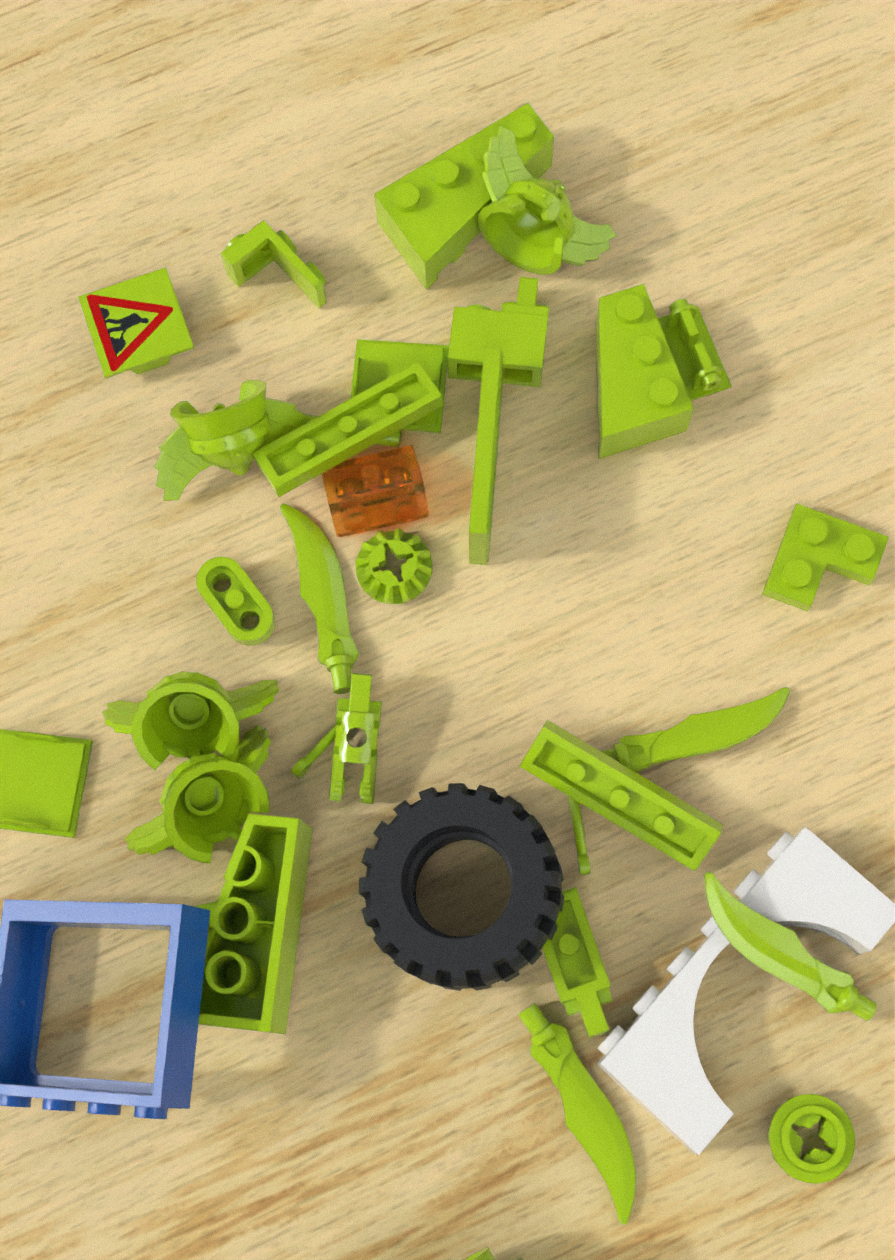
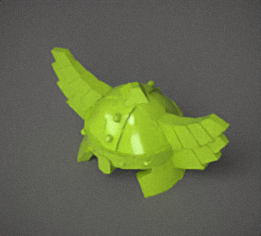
M503 126L499 127L498 137H490L488 152L483 154L485 172L481 174L492 200V203L485 206L478 214V227L484 239L496 253L511 264L527 272L540 275L555 273L561 267L562 262L583 266L585 262L598 260V254L610 249L608 240L616 237L609 224H591L575 217L570 200L565 192L566 187L562 185V182L556 179L533 178L518 154L514 132Z
M246 380L241 383L239 396L241 401L226 408L224 404L216 403L213 411L198 414L199 412L188 401L177 403L171 409L170 416L179 426L158 447L161 453L154 466L158 470L156 487L165 489L163 501L179 500L188 483L200 471L212 465L228 469L238 476L245 475L252 461L255 460L253 452L308 422L309 416L295 409L296 405L294 403L266 398V383L261 380Z
M181 671L164 677L151 690L147 691V697L141 702L134 703L118 700L107 703V710L102 713L105 717L106 725L112 727L115 733L132 735V740L140 757L152 769L156 770L170 754L190 759L194 756L210 754L217 750L221 755L231 759L239 743L238 721L263 712V707L274 701L273 696L279 692V688L277 687V680H261L245 688L226 691L213 678L198 672Z
M258 724L246 732L231 759L213 753L194 756L177 765L175 770L166 779L159 800L162 806V814L142 826L135 827L124 839L128 843L127 848L130 851H135L138 855L149 852L151 855H154L173 845L176 850L189 859L210 864L213 843L221 842L229 836L234 841L239 839L242 832L240 827L246 821L249 812H269L268 792L259 775L256 774L269 756L267 750L271 740L268 738V730L266 728L262 729Z

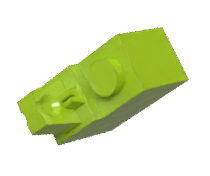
M520 277L517 303L505 301V303H502L501 311L491 310L487 306L478 304L469 305L466 308L454 306L447 358L448 378L481 381L484 347L501 348V351L504 352L503 384L541 387L549 307L547 305H536L537 278Z

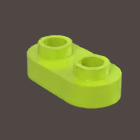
M215 557L206 561L200 567L196 576V586L203 600L236 642L246 646H254L266 641L271 636L275 627V616L267 600L235 560L228 557ZM228 579L231 581V586L227 591L218 592L215 590L216 584L220 580ZM249 616H257L259 618L258 625L253 629L243 627L244 620Z

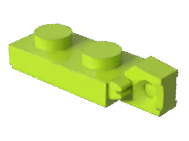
M574 887L562 891L564 903L563 911L558 913L556 920L558 928L552 941L548 939L542 949L561 1005L564 1004L568 1016L581 1013L590 1039L609 1032L601 1005L613 1000L609 988H611L577 888Z

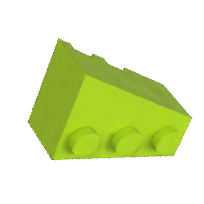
M641 284L600 297L595 322L599 434L598 459L686 432L694 410L645 285Z

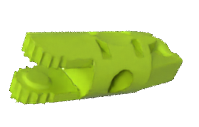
M352 673L350 699H337L336 737L332 753L329 788L330 801H341V796L344 795V762L364 764L359 796L361 797V803L374 804L378 757L377 738L381 722L382 702L370 701L371 674ZM361 728L366 733V741L360 746L351 745L347 740L349 730Z

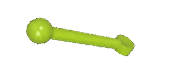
M336 724L305 757L301 758L294 765L291 773L298 779L310 769L312 763L335 740Z
M568 796L580 875L591 874L580 804Z

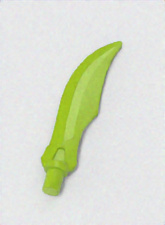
M283 503L280 506V511L292 533L297 554L300 596L306 602L316 620L319 642L318 660L327 667V671L331 672L334 693H349L352 678L351 668L356 663L359 652L350 634L344 581L335 551L321 529L308 516Z
M783 687L766 697L750 703L711 712L692 714L679 724L665 731L660 730L648 734L624 736L619 740V743L614 744V748L601 752L637 773L649 768L653 764L723 750L746 741L769 726L784 707L790 690L787 687Z
M705 873V892L713 919L722 934L746 959L766 972L814 997L828 1013L849 1011L865 1021L873 1017L877 1008L876 1003L858 993V988L854 986V979L848 972L833 968L812 957L803 947L794 930L752 910L732 896L713 873Z
M533 1003L518 1014L532 1035L530 1038L532 1042L530 1054L543 1067L555 1087L558 1088L564 1107L565 1125L573 1133L599 1170L613 1199L618 1221L625 1225L628 1222L633 1207L636 1186L634 1159L627 1134L614 1108L573 1050V1044L567 1029L554 1023L549 1024L536 1003Z

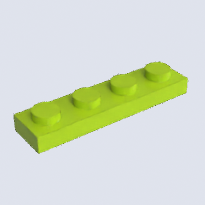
M416 362L253 452V456L279 498L444 406L443 395L420 363Z
M546 720L519 766L693 871H696L722 833V823L549 720Z

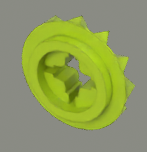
M400 528L387 532L379 530L374 537L368 541H363L361 550L355 559L356 576L361 588L371 598L385 604H402L413 600L425 590L432 575L430 550L427 549L418 535H411ZM387 550H390V553L394 554L397 560L404 558L407 560V562L401 565V582L398 581L396 576H393L390 570H380L381 567L386 565L385 557L387 556Z
M804 1094L789 1098L773 1113L767 1137L770 1142L773 1159L788 1176L805 1183L818 1184L835 1179L848 1167L855 1150V1133L848 1115L837 1103L824 1096ZM822 1118L819 1124L818 1137L824 1141L825 1146L830 1148V1152L823 1149L810 1148L807 1153H803L801 1158H799L802 1152L800 1148L803 1140L797 1135V1131L792 1129V1126L810 1129L814 1123H818Z

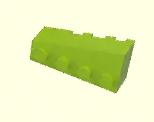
M526 103L374 194L378 224L426 290L438 279V274L450 262L454 264L466 252V246L481 232L478 227V214L485 206L492 203L481 174L485 172L483 154L488 152L490 137H498L499 127L503 126L514 132L518 154L533 178H540L552 166L554 135L529 103Z
M248 814L223 877L226 881L216 906L212 905L210 910L199 1025L286 1034L313 827L299 818Z

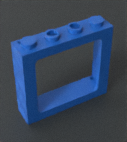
M4 899L0 925V1106L31 1107L32 1098H43L42 1109L75 1111L76 1101L88 1102L87 1113L120 1115L121 1105L135 1106L134 1117L167 1119L168 1108L190 1109L210 910L185 904ZM80 927L170 931L153 1083L43 1075L37 1071L36 1060L52 936L57 928Z

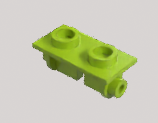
M679 299L669 306L671 313L658 318L690 400L693 401L731 388L729 378L698 306L688 304L686 299Z

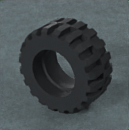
M464 783L448 784V791L437 792L434 787L420 791L421 800L411 805L404 800L393 809L397 816L389 825L381 821L373 833L379 838L374 849H365L361 863L367 867L366 877L359 878V895L365 898L366 907L361 909L365 923L373 929L376 935L373 940L382 952L388 954L394 960V964L429 984L450 990L461 991L462 989L473 988L477 991L492 988L491 984L502 980L508 982L519 976L518 971L528 963L533 965L543 954L540 950L548 939L552 941L558 928L556 920L558 913L563 911L564 895L562 893V881L564 879L555 849L534 815H530L524 810L521 803L509 795L506 798L498 795L493 788L479 785L477 790L468 789ZM476 840L492 847L504 859L511 878L510 899L499 919L485 931L466 937L446 935L435 930L422 916L416 902L417 880L424 864L437 850L456 841Z

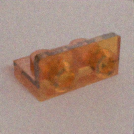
M413 445L345 460L322 473L337 537L354 535L429 516L424 482Z

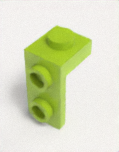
M264 220L246 234L235 236L227 244L226 249L221 252L226 273L238 287L272 261H275L318 308L327 303L323 287L326 284V280L321 271L311 261L305 264L295 254L297 253L296 247L287 234L282 230L275 232Z

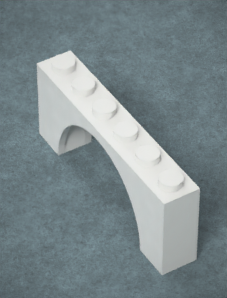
M807 827L800 830L794 837L786 831L766 853L773 861L760 875L756 870H751L733 891L740 897V902L770 920L783 926L802 927L824 933L847 945L858 955L871 951L895 923V903ZM713 916L700 929L707 937L693 952L686 946L666 968L673 976L659 991L652 985L632 1007L639 1016L626 1031L617 1025L597 1048L604 1054L597 1065L691 1153L696 1155L701 1154L734 1114L723 1103L708 1081L698 1057L694 1038V1007L700 984L711 963L730 944L717 926Z

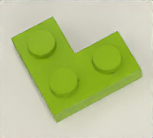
M796 503L762 595L808 612L814 601L824 570L870 586L875 578L889 537Z

